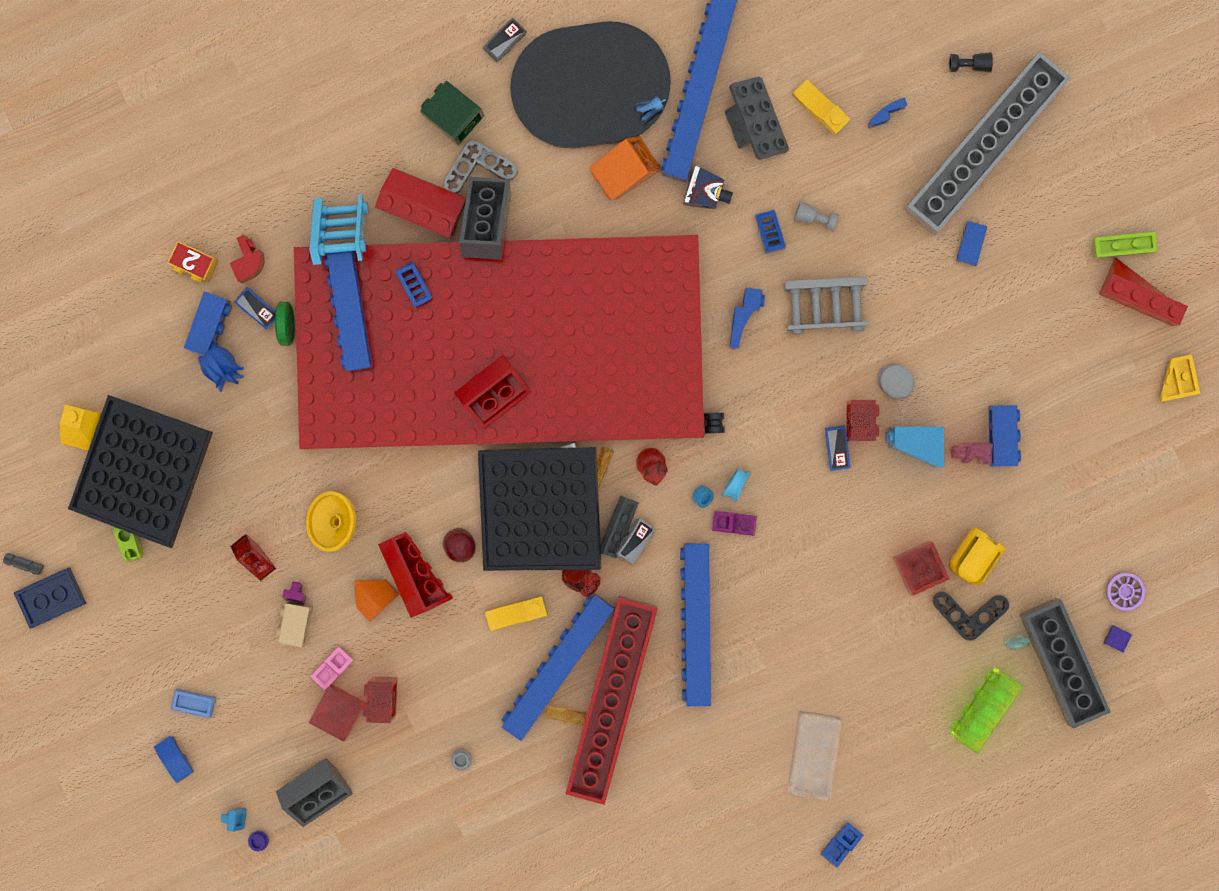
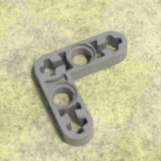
M469 141L446 176L444 188L454 193H459L477 164L502 179L510 180L516 177L517 168L514 163L477 141ZM475 145H476V146H477V150H478L479 152H478V154L473 153V155L471 156V160H474V161H473V163H471L468 159L463 158V157H464V155H466L467 157H469V155H470V153H471L470 150H469V148H470V147L474 148ZM489 155H493L497 159L496 164L493 166H488L485 163V159ZM501 160L504 161L502 166L505 168L512 167V175L507 174L505 176V172L501 168L498 171L495 170L499 167ZM462 162H466L469 165V169L465 173L458 171V165ZM456 172L459 176L464 178L463 180L458 178V180L456 181L458 187H453L451 190L449 189L450 185L448 184V182H453L455 180L456 176L453 175V173Z

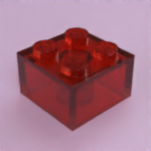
M876 400L846 401L847 441H876V437H879V425H876V417H879V404H876Z
M931 541L892 557L908 593L912 596L950 579L937 549Z
M374 676L365 684L364 696H367V703L363 706V717H366V722L391 723L396 718L397 677Z
M331 684L327 687L309 723L345 742L361 715L366 702Z

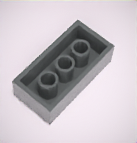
M469 177L459 241L461 257L502 260L511 199L510 179Z

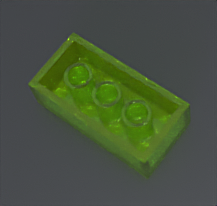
M997 668L987 673L985 677L986 682L982 687L977 688L973 695L975 697L971 704L968 703L962 711L963 716L960 720H956L951 727L952 732L950 734L977 754L1024 687Z

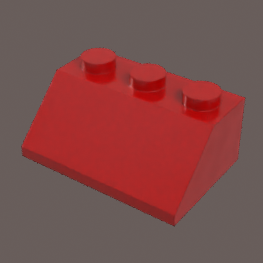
M502 355L454 393L466 410L484 429L531 393V390Z

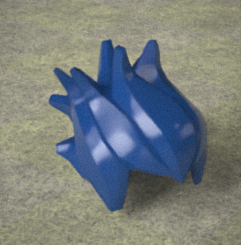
M211 346L206 356L198 357L201 371L216 384V388L219 387L220 392H222L226 381L238 384L239 382L236 379L244 378V375H240L237 370H243L244 367L239 366L231 352L223 347Z

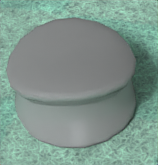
M889 364L880 370L878 384L888 396L900 399L911 393L914 387V379L906 367L900 364Z

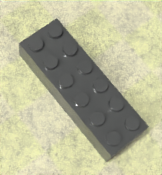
M1055 598L1020 613V618L1067 725L1074 729L1110 713L1111 711L1062 600Z

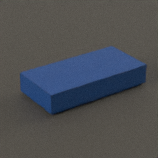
M967 221L956 261L974 266L977 265L987 226Z

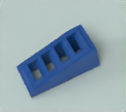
M775 210L755 215L765 254L785 249V242ZM772 217V221L761 222V219ZM774 224L775 228L764 231L763 227ZM773 232L777 234L776 236L766 238V234ZM778 240L779 243L768 245V242Z
M413 261L395 270L414 307L432 299ZM413 269V273L403 278V273ZM417 277L418 280L407 285L406 281ZM421 284V288L413 292L410 291L411 288ZM425 291L426 294L415 300V295Z

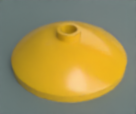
M328 491L320 494L313 500L306 515V531L310 541L316 548L325 552L338 551L349 543L356 527V514L351 501L339 492Z

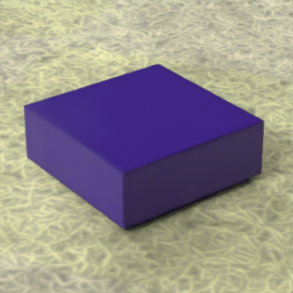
M1112 625L1104 644L1124 653L1132 634Z

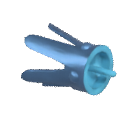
M656 95L650 100L635 103L636 105L643 104L636 108L637 111L646 112L650 110L642 117V121L646 122L655 113L664 110L662 102L666 100L660 101Z

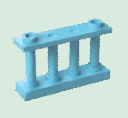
M358 194V205L337 207L324 206L322 198H314L309 246L313 265L321 264L322 256H325V253L356 251L358 261H362L363 252H366V242L364 239L365 214L369 213L368 203L364 202L362 194ZM357 213V217L326 219L329 215ZM356 225V230L325 232V230L332 227ZM355 238L353 243L324 245L327 240Z

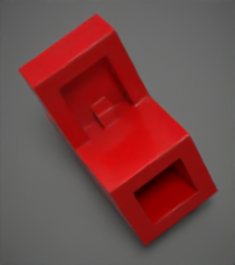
M242 235L236 239L244 257L230 262L234 275L240 283L258 276L265 263L264 253L260 250L254 252L256 246L253 240Z

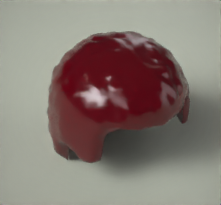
M456 528L450 530L443 539V548L450 560L464 563L474 557L476 550L475 540L466 529Z

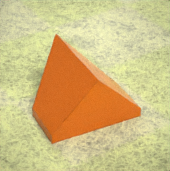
M354 580L356 607L369 622L400 595L387 580Z

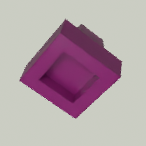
M293 581L291 589H284L282 597L286 601L305 604L306 600L305 594L301 593L302 585L299 582Z

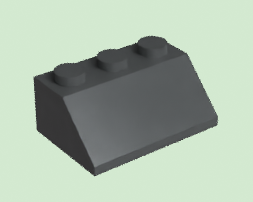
M327 758L276 791L282 810L302 827L353 794L338 769Z

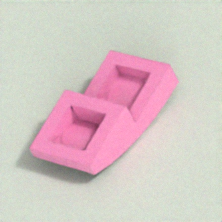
M338 647L310 678L325 691L348 667L353 659Z

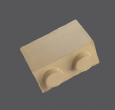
M293 602L285 603V606H282L280 618H283L282 625L278 626L276 637L279 638L278 643L301 648L306 645L313 606Z

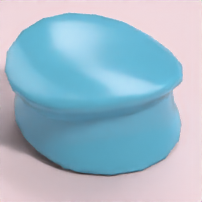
M738 468L721 496L731 497L733 502H736L751 472H744L741 468Z

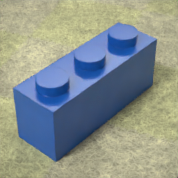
M204 291L184 345L185 349L206 356L211 346H218L216 342L218 336H221L225 329V324H223L225 317L229 316L232 309L230 300Z
M1017 405L989 406V459L991 467L1018 466V462L1021 461V451L1018 450L1021 433L1020 430H1017V422L1020 421V410H1017Z

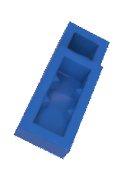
M745 288L743 307L734 308L730 340L731 349L739 348L743 329L754 311H759L760 307H764L765 295H761L762 290Z

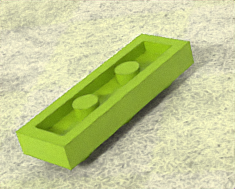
M1156 231L1093 238L1095 258L1158 252Z

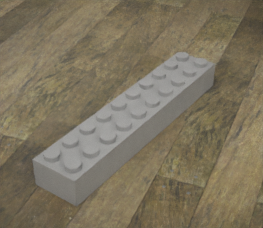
M1038 52L904 210L933 235H936L1071 77L1044 54Z

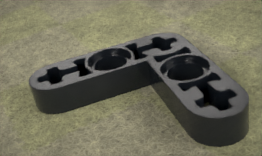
M945 592L936 593L932 600L933 605L962 638L968 641L979 637L1009 609V601L1001 595L992 597L971 617ZM939 597H946L947 599L945 600V602L948 606L951 607L950 609H948L946 614L944 613V611L947 610V608L942 604L938 605V603L940 602L938 599ZM996 600H1003V608H996L993 611L996 613V615L994 616L993 613L987 608L990 606V608L993 609L997 605L995 603ZM957 610L961 613V619L953 622L950 615L953 611ZM987 612L990 619L987 623L983 624L979 621V615ZM965 619H967L968 621L965 622L964 624H965L967 627H969V628H972V627L974 628V629L972 630V632H973V635H972V636H970V635H966V636H965V633H966L967 631L965 630V628H964L963 626H960V628L957 627V626L963 624V622L965 621Z

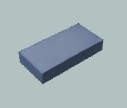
M176 689L171 709L211 718L216 697Z

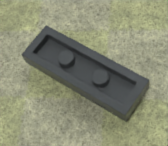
M620 495L601 542L602 554L617 558L616 552L623 537L626 536L639 504L638 502Z

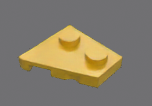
M1192 354L1169 359L1159 399L1160 402L1201 394Z

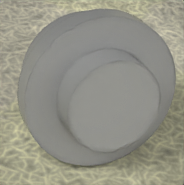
M457 750L451 758L453 767L458 770L467 769L471 764V755L466 750Z

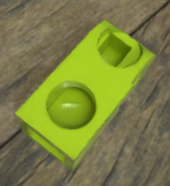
M116 527L113 528L124 560L129 562L142 558L143 549L138 536Z

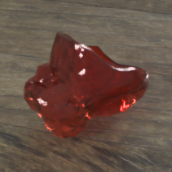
M646 448L639 453L636 460L637 470L644 480L658 486L668 472L665 456L656 448Z
M591 570L562 571L563 583L568 588L580 592L584 597L594 594L600 586V576L592 573Z

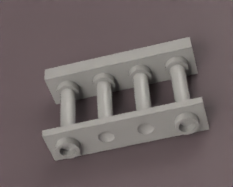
M867 277L785 281L784 291H789V294L792 296L793 325L787 326L786 331H791V334H804L803 330L852 328V331H863L864 327L869 326V321L862 322L860 290L867 285ZM842 288H850V291H852L853 322L841 323L840 291H842ZM822 289H830V292H832L833 323L821 324L820 292H822ZM801 290H809V293H812L813 324L801 325Z

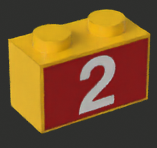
M178 241L168 264L173 265L172 270L184 274V271L191 274V279L201 283L202 280L209 282L219 260Z

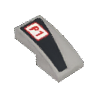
M640 518L636 519L628 536L623 537L616 555L633 564L649 542L655 528Z

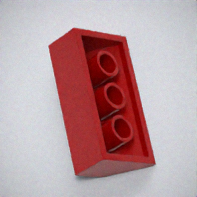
M392 168L380 190L375 208L450 238L455 234L465 206L466 197Z

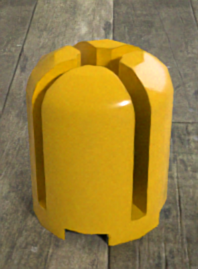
M971 528L949 560V567L960 579L970 585L980 586L989 576L1006 551V548L1000 543L996 545V542L988 537L989 535L977 528Z

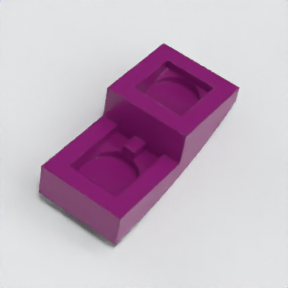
M714 511L712 531L755 536L757 516Z

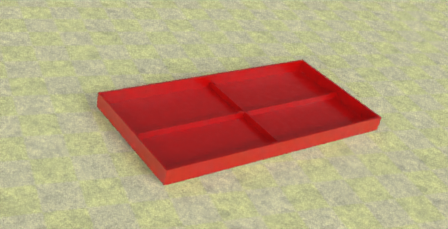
M698 235L511 240L504 242L502 260L461 257L459 242L366 245V252H363L362 261H358L356 251H354L373 368L347 372L341 366L340 356H343L342 348H339L337 336L340 333L339 327L336 328L334 324L336 308H333L331 305L330 296L333 295V290L328 285L327 275H330L329 267L325 266L324 256H322L321 264L313 265L309 247H294L299 449L704 438ZM411 261L414 262L432 296L431 300L417 307H414L395 272L396 269ZM413 269L403 273V278L413 273ZM414 277L406 281V283L408 285L418 279L417 277ZM421 284L411 288L410 291L413 292L421 288ZM425 291L415 295V300L426 294ZM503 355L531 390V393L483 429L462 405L454 392Z

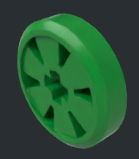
M289 301L279 302L275 311L276 337L281 346H290L294 340V312Z

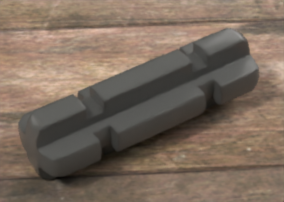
M10 553L5 554L3 563L6 565H13L15 568L27 572L31 571V573L40 575L43 570L42 564L33 563L31 560L19 556L16 557Z

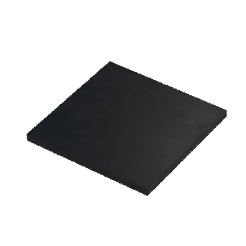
M108 395L68 509L168 548H173L213 432Z
M596 447L478 450L483 571L602 569Z

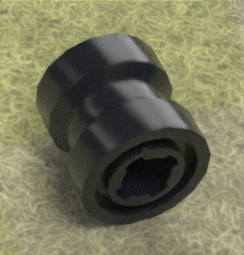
M704 413V420L707 422L705 434L725 433V427L722 423L724 413Z

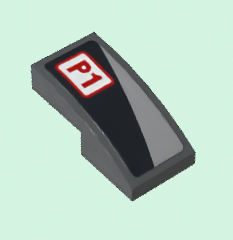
M512 18L484 45L483 50L498 62L526 35L527 31Z

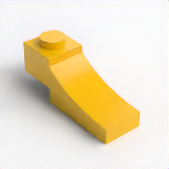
M808 79L792 93L803 107L819 123H822L833 136L837 135L851 120Z
M543 595L485 611L490 631L548 616Z

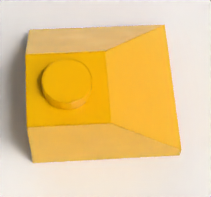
M65 404L60 421L61 444L88 451L101 413Z

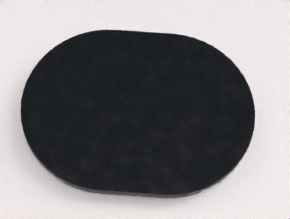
M608 21L558 28L534 39L522 51L515 63L510 89L515 112L519 120L533 136L555 147L573 149L618 143L627 138L643 134V132L655 124L663 110L655 113L644 122L642 117L650 110L646 112L637 111L636 108L643 104L636 105L635 103L650 100L657 95L660 101L666 100L662 102L665 108L669 98L671 79L666 57L653 38L635 26Z

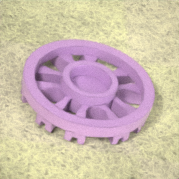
M1120 573L1114 576L1107 584L1106 595L1109 602L1115 608L1130 611L1139 607L1143 602L1145 586L1136 575ZM1126 576L1125 583L1121 582L1120 577ZM1132 577L1133 580L1131 584H1128L1130 578ZM1115 580L1120 584L1119 586L1114 583ZM1138 582L1140 588L1134 589L1133 585ZM1111 586L1117 589L1116 592L1111 593ZM1135 591L1141 592V596L1134 595ZM1116 594L1119 596L1115 599H1112V596ZM1133 597L1139 600L1135 605L1131 601ZM1119 599L1123 601L1121 606L1116 604ZM1126 600H1128L1129 607H1126Z

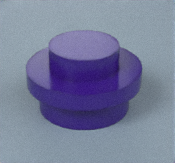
M255 831L248 838L249 847L254 851L264 850L269 843L268 836L262 831Z

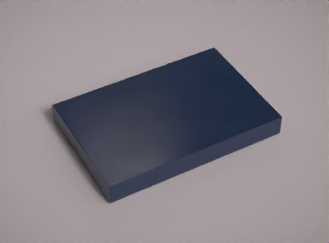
M70 567L14 592L30 629L86 604Z

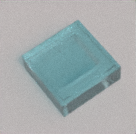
M1024 635L1004 640L1006 647L1011 650L1030 644L1029 638Z

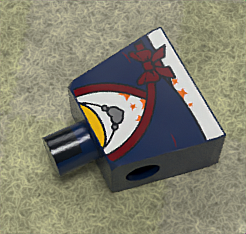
M695 165L683 205L716 209L718 201L730 204L733 192L722 189L724 179Z

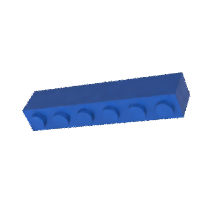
M354 251L327 253L324 256L325 266L329 267L330 275H327L329 288L332 287L333 295L330 296L331 305L333 308H336L334 324L336 328L339 327L340 335L337 336L339 348H342L343 356H340L341 366L347 372L373 368Z

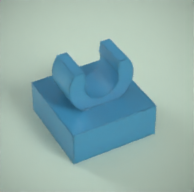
M239 807L229 810L227 814L221 815V822L227 823V831L235 832L245 828L246 808Z

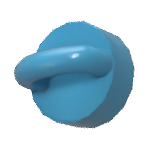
M701 485L695 489L692 500L699 507L703 508L712 502L714 494L708 487Z

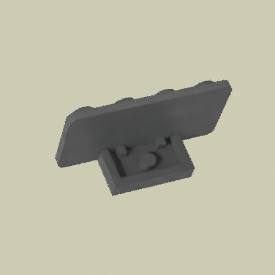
M755 77L731 84L729 88L735 105L727 109L725 114L739 149L751 144L758 160L786 153L789 147L762 78Z

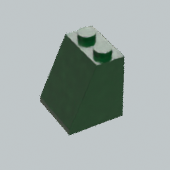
M446 80L444 84L440 83L434 90L435 94L431 99L427 98L422 103L420 112L459 146L482 120L484 113L476 103Z

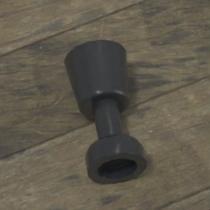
M992 52L973 54L972 59H959L957 54H950V72H957L959 67H972L973 71L991 73Z

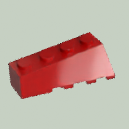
M1116 257L1099 293L1103 297L1170 326L1180 325L1188 308L1187 305L1167 297Z
M407 532L378 544L411 618L453 599L451 594L446 593L442 586L444 584L439 578L436 579L430 569L432 567L429 563L424 562L421 558V552Z

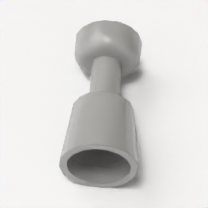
M800 201L794 221L812 224L815 220L826 224L827 230L834 231L839 214L831 213L829 216L816 213L817 208Z

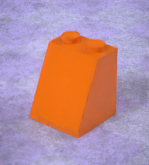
M640 136L625 139L589 167L592 170L593 178L600 182L604 194L611 200L619 199L661 170L660 165Z

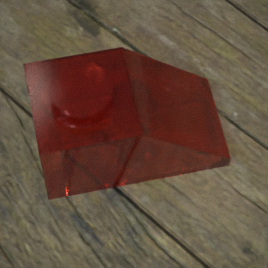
M247 534L230 546L236 560L260 581L276 569L259 545Z

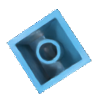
M889 427V431H886L885 440L886 443H889V448L931 467L944 468V427Z

